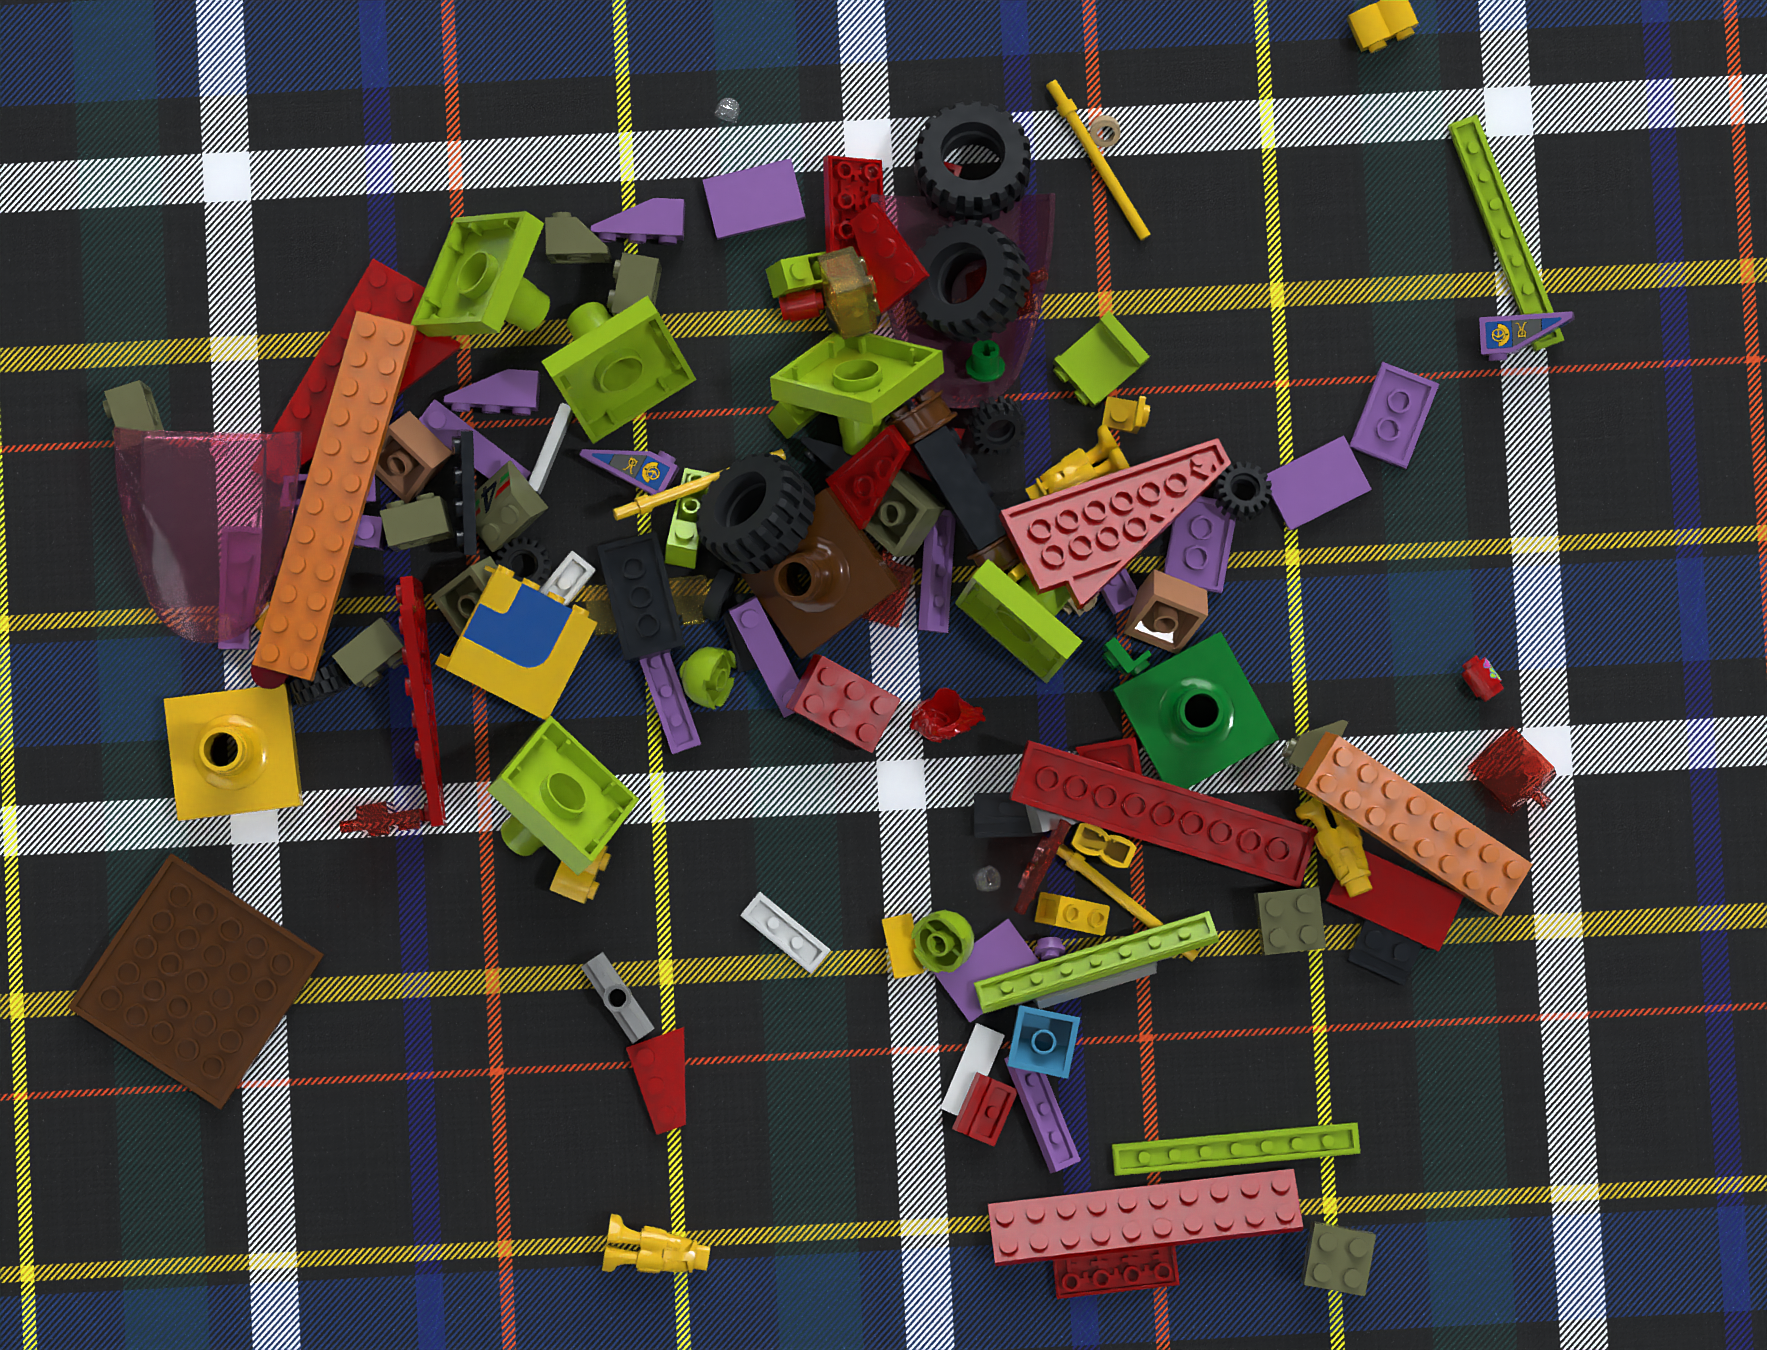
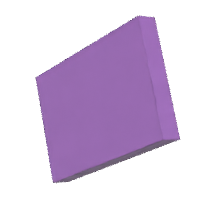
M791 158L703 179L717 240L806 219Z
M1382 362L1351 439L1350 448L1402 469H1407L1439 384Z
M1344 435L1268 473L1266 481L1271 480V497L1288 531L1372 490Z
M1200 496L1172 523L1163 573L1203 588L1208 592L1222 594L1236 518L1234 521L1229 519L1231 516L1229 512L1224 516L1221 513L1223 507L1217 508L1215 505L1217 499Z
M1006 919L974 943V949L970 958L962 966L950 973L941 971L940 973L934 972V974L968 1021L972 1022L983 1014L974 987L975 982L1040 963V961L1010 920Z

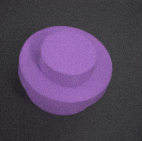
M1045 937L1037 941L1035 955L1041 957L1042 961L1065 954V946L1062 945L1060 938Z

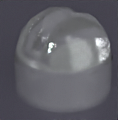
M724 98L717 104L714 115L724 121L736 123L740 114V107L733 98Z
M987 866L975 873L974 881H976L978 890L990 892L1000 887L1001 877L996 868Z

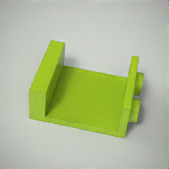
M1109 311L1090 331L1061 356L1058 355L1054 359L1053 364L1056 367L1053 371L1063 383L1069 381L1076 390L1073 394L1084 406L1089 403L1094 408L1144 365L1150 356Z

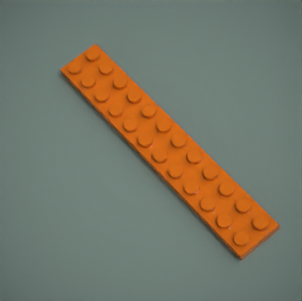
M360 311L356 312L252 662L254 666L312 682L314 680L416 335L417 327Z

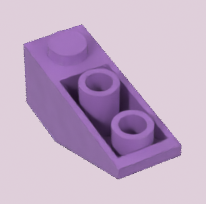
M652 198L591 225V231L602 242H616V238H628L629 243L644 244L646 239H658L659 244L676 245L677 240L684 241L685 201L684 199Z
M507 369L445 395L444 403L447 406H451V410L456 412H470V407L482 408V413L500 414V409H510L514 415L529 416L531 411H538L541 375L538 371Z

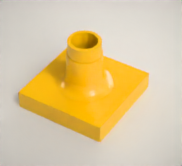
M282 684L275 689L254 687L164 699L178 821L303 806L291 695L288 684ZM227 733L236 740L238 753L232 763L220 767L217 766L214 760L213 750L217 740Z

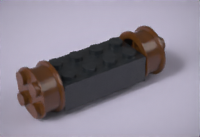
M928 389L914 398L917 403L910 408L907 405H902L888 415L891 420L885 426L895 425L906 443L910 445L969 543L974 548L966 556L967 559H973L978 568L989 559L1008 575V569L1015 564L1018 565L1021 561L999 518L1001 510L1004 509L1002 506L994 505L991 498L995 494L987 481L978 479L975 474L978 466L971 455L962 453L958 446L962 443V440L953 427L947 428L944 425L958 414L956 411L951 412L941 396L944 392L943 389L934 392L933 389Z

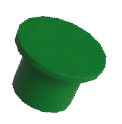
M980 340L973 345L972 355L966 361V371L970 377L980 382H990L997 380L1005 372V362L999 356L1000 348L998 344L991 340Z

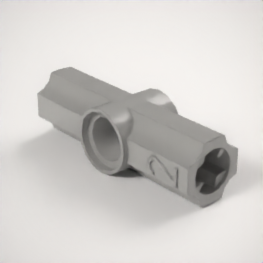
M604 952L581 966L603 999L605 1006L611 1011L632 1044L655 1029L633 997L631 990L625 985ZM614 989H620L626 995V1001L620 1007L614 1006L610 1001V994Z

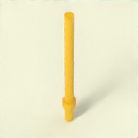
M1057 80L1051 81L1046 87L1058 105L1056 109L1061 118H1066L1140 241L1151 235L1076 113L1077 107L1073 100L1066 97Z
M779 449L770 453L771 455H778L782 459L786 460V456L783 449ZM723 470L651 496L645 494L636 497L634 502L613 509V515L616 521L637 513L644 515L652 512L654 507L707 489L712 481H716L720 477L719 473Z
M1056 837L1049 844L1048 847L1066 861L1065 865L1074 872L1076 870L1079 871L1147 927L1152 929L1164 925L1084 861L1086 857L1077 850L1073 852ZM1194 949L1181 954L1192 962L1199 952Z

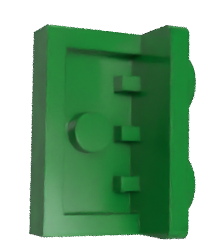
M1115 637L1102 647V650L1105 652L1101 656L1112 670L1117 668L1124 677L1129 673L1135 677L1150 665L1147 661L1152 655L1149 650L1133 661Z

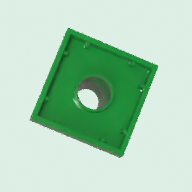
M1221 631L1112 689L1115 698L1160 781L1185 789L1279 740ZM1202 695L1213 703L1216 717L1210 726L1198 728L1191 725L1186 719L1185 705L1192 696Z

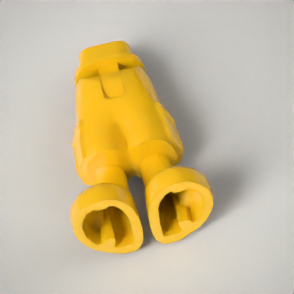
M1103 424L1097 429L1098 443L1091 450L1085 453L1083 449L1078 448L1061 459V462L1040 476V480L1038 477L1035 478L1037 483L1025 489L1030 499L1034 500L1130 468L1107 425ZM1108 458L1106 461L1093 468V464Z
M1315 798L1295 809L1297 817L1301 820H1311L1316 826L1318 833L1314 837V841L1320 854L1324 859H1327L1334 875L1340 881V885L1346 887L1349 897H1354L1371 890L1372 885L1368 878L1371 872L1368 870V862L1362 846L1363 838L1359 827L1327 807L1331 811L1337 825L1336 829L1331 828L1323 803Z
M611 1214L607 1242L638 1245L640 1250L630 1251L606 1245L602 1271L612 1272L617 1266L624 1264H635L638 1272L660 1273V1271L687 1272L688 1270L689 1273H692L693 1269L707 1271L710 1246L698 1245L697 1240L693 1241L686 1237L670 1234L661 1228L644 1226L641 1232H637L624 1226L621 1216Z

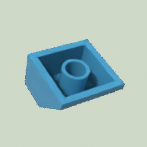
M1018 1005L1007 1066L1068 1079L1080 1018Z

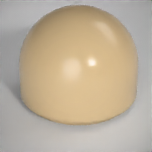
M1101 115L1095 118L1090 126V136L1095 144L1100 147L1113 146L1120 138V125L1112 116ZM1104 126L1111 127L1114 130L1112 136L1106 140L1101 139L1097 135V131Z

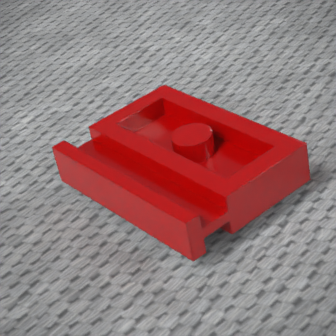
M976 1072L952 1129L995 1146L1018 1093L1017 1089Z

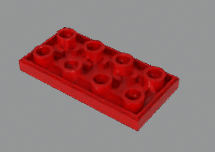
M827 155L823 157L827 278L869 281L850 221L873 202H878L884 211L882 160Z
M1367 851L1364 852L1368 862V870L1371 872V875L1368 876L1372 885L1371 890L1354 897H1349L1346 887L1341 886L1340 881L1335 878L1326 898L1327 902L1437 952L1441 949L1464 897L1462 894Z
M1175 1246L1052 1260L1057 1299L1180 1285Z

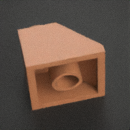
M408 411L388 426L375 474L408 504L441 471L451 457L452 451Z
M1153 569L1138 589L1124 628V634L1179 654L1208 616L1207 590Z

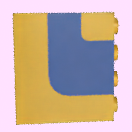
M486 565L484 570L492 573L483 593L450 657L440 653L435 665L546 720L551 715L597 622L588 618L589 611L575 604L572 609L563 605L566 599L550 591L547 596L538 592L540 585L526 578L522 582L517 581L513 578L515 572L498 565L494 569Z

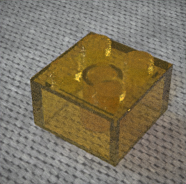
M853 246L817 256L825 302L842 339L845 340L878 330L876 317L880 316V309L876 298H873V294L877 293L876 284L872 275H866L868 271L863 256L858 257Z

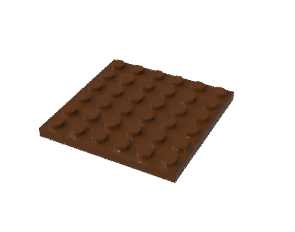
M170 853L67 1008L221 1110L325 954L175 854Z

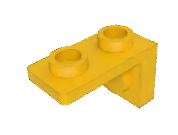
M1107 396L1102 425L1106 424L1108 429L1137 434L1140 427L1146 426L1149 418L1150 405L1145 404L1146 397L1140 396L1138 401Z
M1040 892L1034 922L1103 936L1106 931L1110 907L1108 905Z

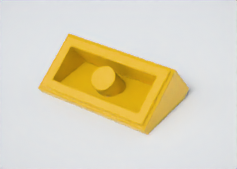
M912 913L882 919L894 980L924 973L923 965L914 953V949L917 947L915 945V938L912 939L911 935L914 929Z

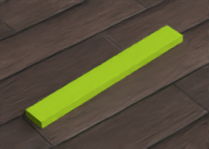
M1476 114L1449 124L1447 128L1519 314L1554 313L1478 115ZM1559 328L1531 345L1534 352L1563 342L1564 337Z
M1208 911L975 982L974 987L984 1014L1219 942V938Z
M1357 1122L1112 1144L1115 1176L1360 1154Z

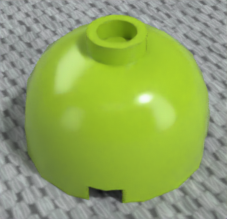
M704 647L698 649L688 660L683 662L680 668V677L682 678L685 694L694 703L710 709H716L715 705L721 707L725 703L735 679L729 678L731 667L736 669V659L733 652L719 647Z
M940 910L930 913L915 924L911 934L912 939L915 938V945L917 947L914 949L916 957L923 966L936 973L955 971L970 958L974 949V933L971 925L956 912Z

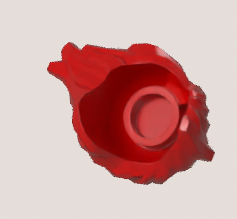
M942 687L936 691L932 698L922 701L913 709L912 721L909 727L912 730L918 731L928 740L941 743L942 739L950 740L951 737L959 733L971 730V727L976 726L979 721L985 722L986 717L982 714V707H973L961 699L956 690Z

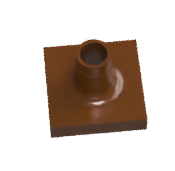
M830 487L825 488L815 496L816 508L812 512L814 514L813 523L808 526L806 538L804 540L801 539L798 543L799 547L794 553L790 552L786 556V560L780 564H774L773 568L768 571L760 570V573L741 574L800 659L810 656L902 588V585L862 529L859 530ZM799 563L806 566L811 574V585L808 591L802 587L798 580L797 569Z

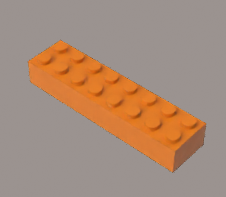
M1325 732L1294 782L1295 786L1458 893L1464 895L1470 901L1500 917L1533 865L1339 735Z

